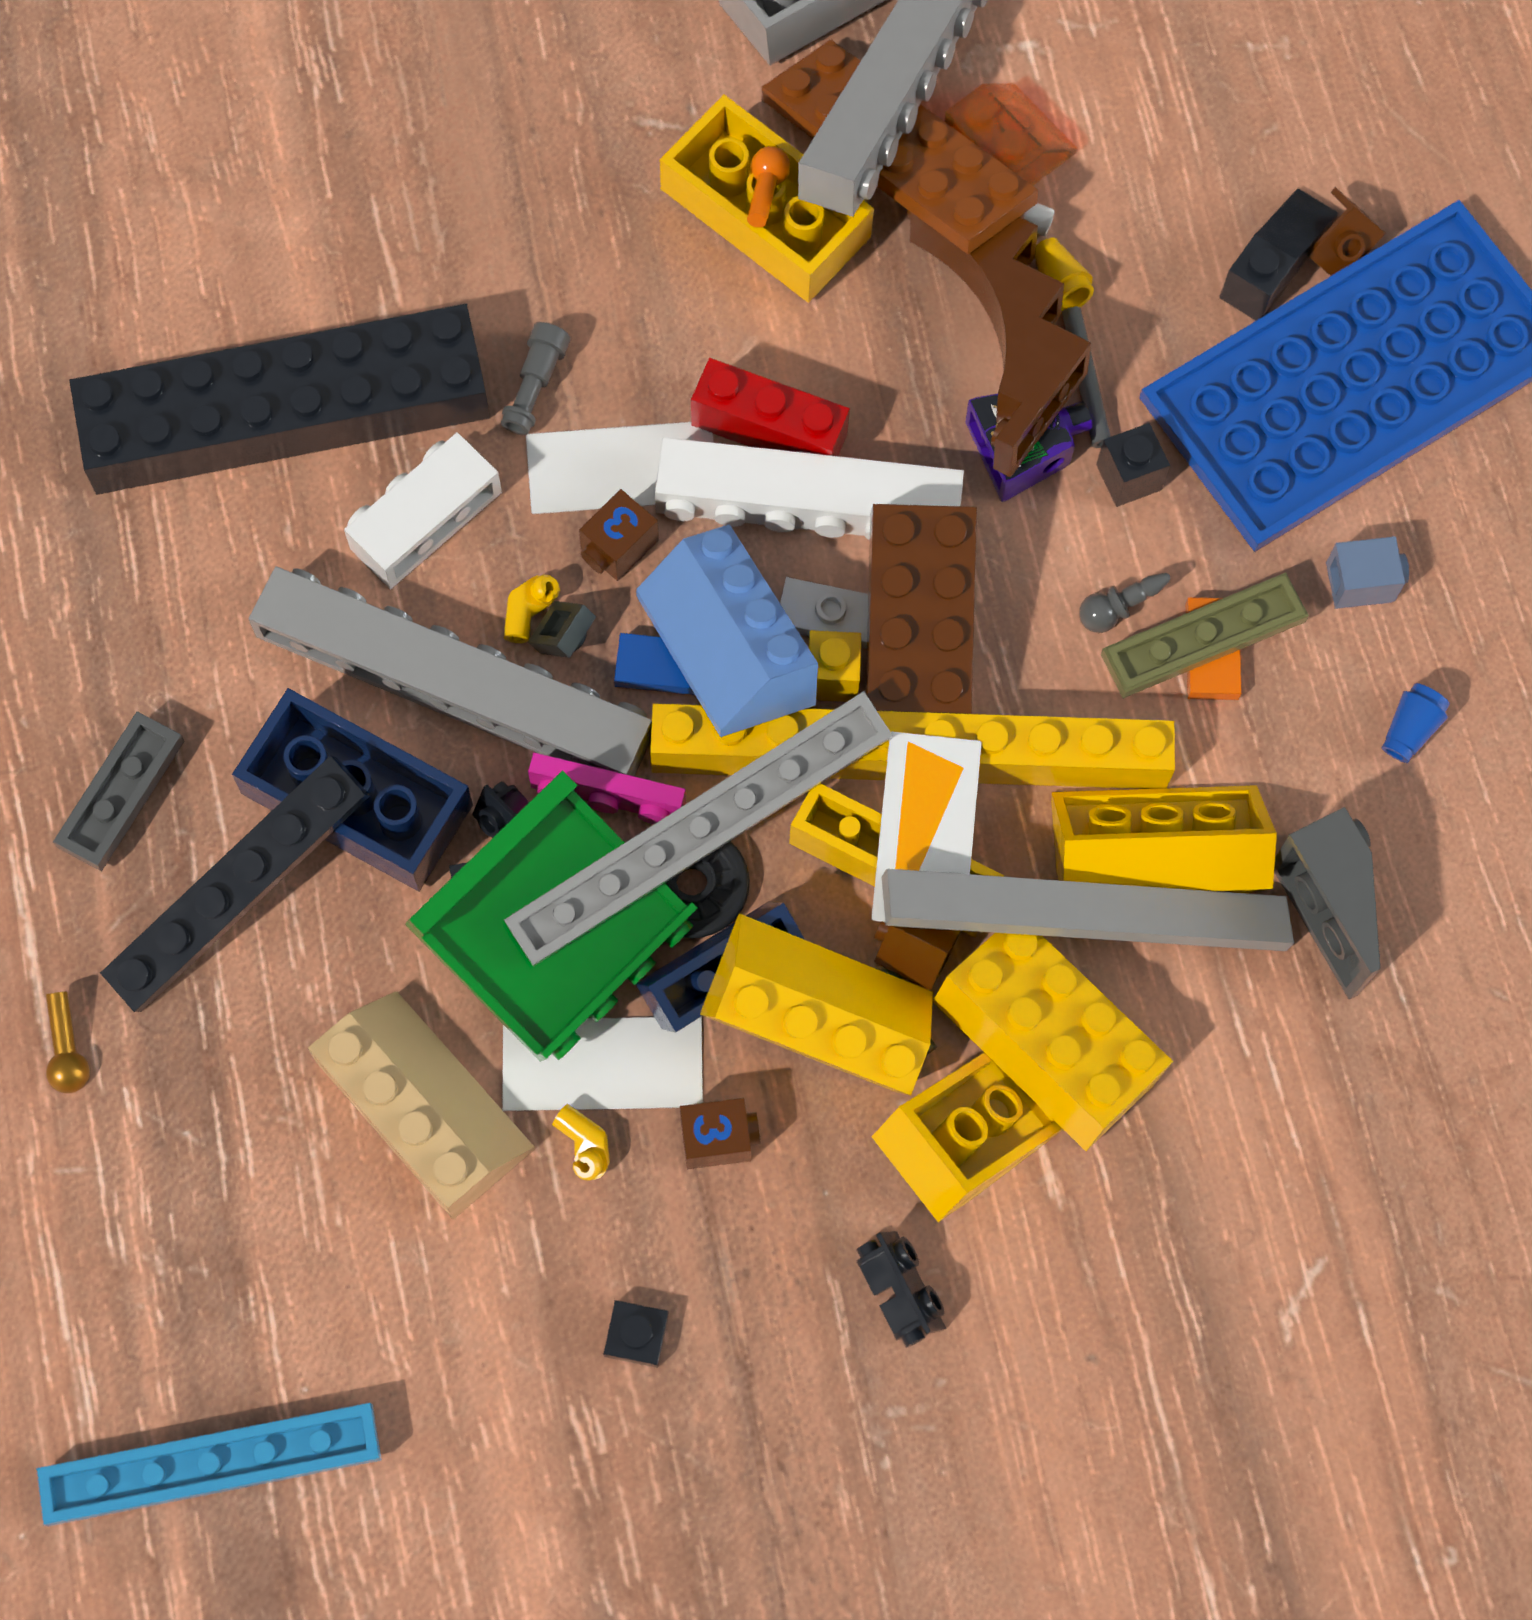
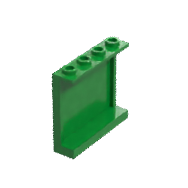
M563 770L405 924L540 1062L546 1060L551 1054L558 1061L566 1055L581 1039L575 1030L589 1016L596 1023L605 1016L619 1001L613 992L626 979L635 985L656 964L650 955L664 941L672 948L694 926L687 918L697 909L693 903L686 905L664 883L534 967L532 966L504 922V919L625 843L574 791L578 785Z

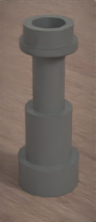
M546 322L534 324L527 342L530 350L520 372V377L523 381L513 406H505L502 411L501 425L507 430L516 434L527 435L530 428L534 427L536 418L531 412L541 387L548 386L557 361L564 358L571 341L570 335L562 328Z

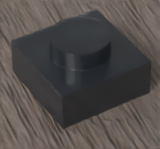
M615 1300L603 1353L604 1357L658 1368L669 1311Z

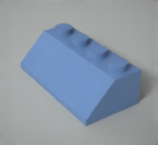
M730 524L682 539L636 589V597L720 737L816 705L818 662Z

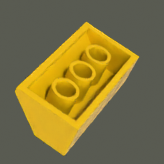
M1257 785L1051 793L1056 872L1059 881L1203 891H1231L1233 893L1246 894L1259 889H1273L1277 833Z
M738 914L700 1015L891 1091L911 1096L930 1047L933 992L770 925Z

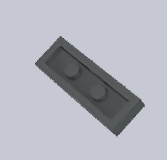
M137 711L55 837L53 843L56 847L102 872L185 742L182 735Z

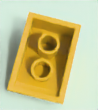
M983 1053L899 1106L872 1135V1138L937 1222H940L991 1186L1062 1132L1063 1129L993 1060Z

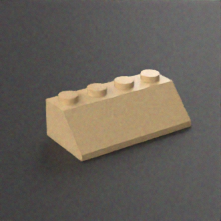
M397 991L349 1012L308 1047L320 1068L453 1220L535 1150L533 1144Z

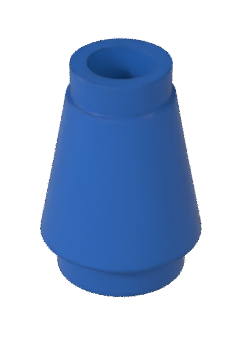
M1415 683L1410 691L1402 693L1386 735V740L1381 747L1382 750L1401 762L1409 763L1412 756L1419 751L1448 719V715L1445 712L1450 706V702L1430 687Z

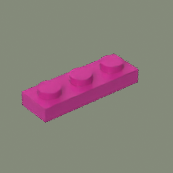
M533 752L528 770L531 788L537 789L538 794L563 770L578 785L574 791L584 801H588L587 804L592 809L610 814L617 813L618 809L637 813L639 819L653 825L686 804V789L539 753Z

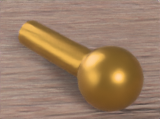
M68 991L46 994L55 1055L47 1065L46 1077L51 1087L56 1091L67 1094L74 1093L86 1085L90 1076L89 1064L81 1054L76 1052Z

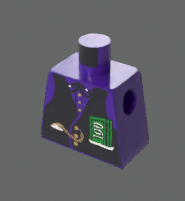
M998 394L976 397L969 400L965 423L1001 502L1009 500L1070 464L1075 448L1072 436L1092 429V419L1083 401L1063 407L1014 474L1009 477L993 469L995 447L991 445V438L998 425L996 422Z

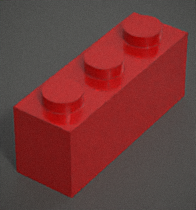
M710 357L691 398V426L748 447L839 456L848 434L850 408Z

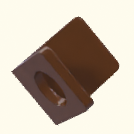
M1336 187L1330 193L1346 210L1307 253L1309 258L1330 276L1367 255L1386 234L1362 209Z

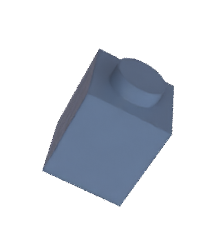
M1396 536L1336 543L1326 561L1335 609L1395 602L1403 586L1409 581L1408 559L1404 553L1399 554Z

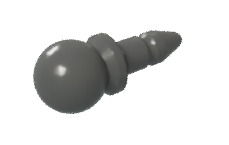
M1168 573L1150 575L1143 578L1140 583L1135 582L1124 588L1121 593L1113 585L1109 588L1107 594H1091L1083 600L1080 606V620L1089 631L1095 633L1107 632L1117 624L1119 617L1124 619L1130 617L1127 609L1129 606L1133 607L1145 601L1148 596L1152 597L1158 594L1169 583L1171 577Z

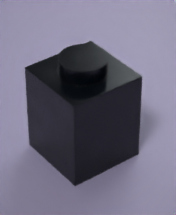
M1150 422L1103 439L1096 463L1116 507L1161 491L1170 468L1167 457Z

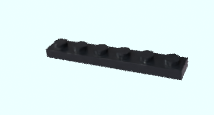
M329 756L106 966L100 974L133 1012H142L370 797L369 793L336 757Z

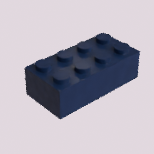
M287 688L232 773L241 794L272 811L329 756L336 757L369 793L370 797L325 840L420 892L473 806L468 785Z

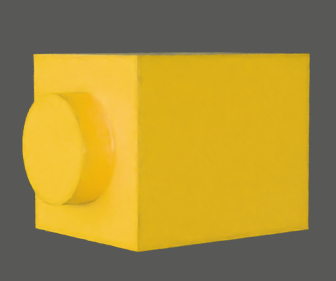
M810 630L808 648L818 662L816 700L848 702L858 695L862 633Z

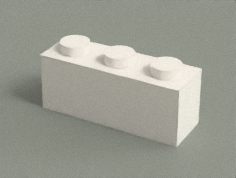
M458 432L446 442L439 441L435 443L424 455L422 463L409 474L402 473L395 477L379 500L372 506L365 505L359 508L351 516L348 526L344 529L350 550L389 589H392L502 493L498 471Z

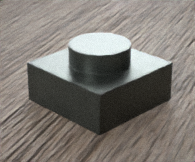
M554 601L528 643L540 654L570 658L584 643L587 631L596 616L583 604Z

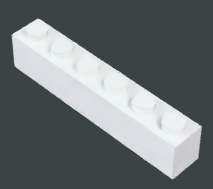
M662 437L655 488L656 513L665 514L668 518L677 521H689L694 517L714 519L721 525L726 526L730 524L731 527L752 523L765 525L766 528L777 532H789L797 528L815 530L817 534L824 537L836 538L844 534L865 536L870 540V512L873 504L960 506L964 470Z

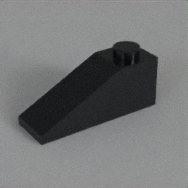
M1297 188L1257 231L1231 266L1219 298L1255 321L1267 315L1309 257L1307 253L1310 248L1330 228L1339 212Z

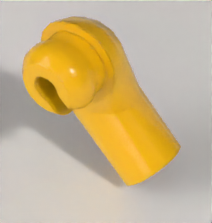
M548 574L534 576L510 592L507 600L504 639L512 643H526L529 641L531 618L550 606L559 595L560 586L553 576Z
M566 1104L555 1117L552 1126L574 1141L575 1162H573V1170L580 1179L588 1181L601 1178L609 1165L607 1133L571 1105Z

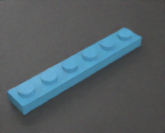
M371 1403L40 1467L37 1468L43 1525L53 1526L382 1460L374 1408Z

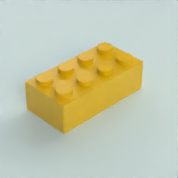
M723 94L660 158L661 190L809 303L871 238L874 208L863 200L852 217L798 199L799 161L804 154ZM767 146H775L782 149L789 157L790 173L787 179L775 188L766 225L757 228L747 222L757 182L752 174L751 162L758 150Z
M994 933L946 977L932 1001L1085 1151L1101 1138L1155 1085L1173 1062L1169 1056L1050 942L1040 935Z

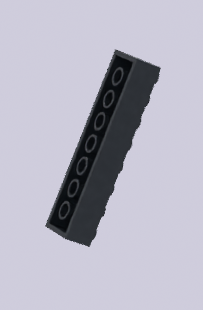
M467 303L69 379L83 467L96 495L490 419L486 390Z

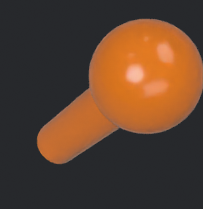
M767 146L758 150L751 162L752 174L757 182L747 222L757 228L766 225L775 188L785 181L790 173L789 157L782 149L775 146Z

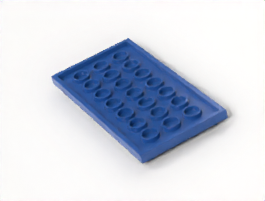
M1458 200L1141 390L1139 398L1252 550L1256 552L1531 383L1532 290L1462 202Z

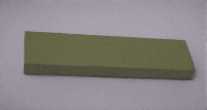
M1285 572L1102 649L1101 656L1122 698H1126L1303 624L1307 621L1309 615Z

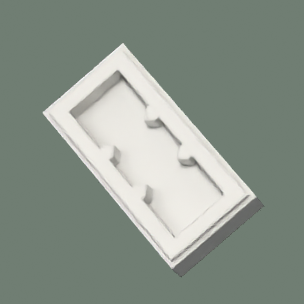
M786 577L780 604L800 635L809 637L810 630L862 633L861 648L867 649L868 594Z

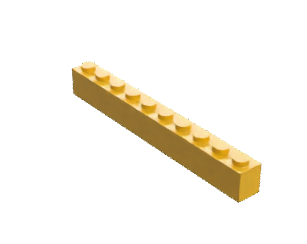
M653 704L651 730L652 773L733 775L834 709H804L720 737L701 705ZM877 711L890 732L981 741L979 784L1161 789L1167 788L1175 771L1174 721ZM889 740L828 779L885 780Z

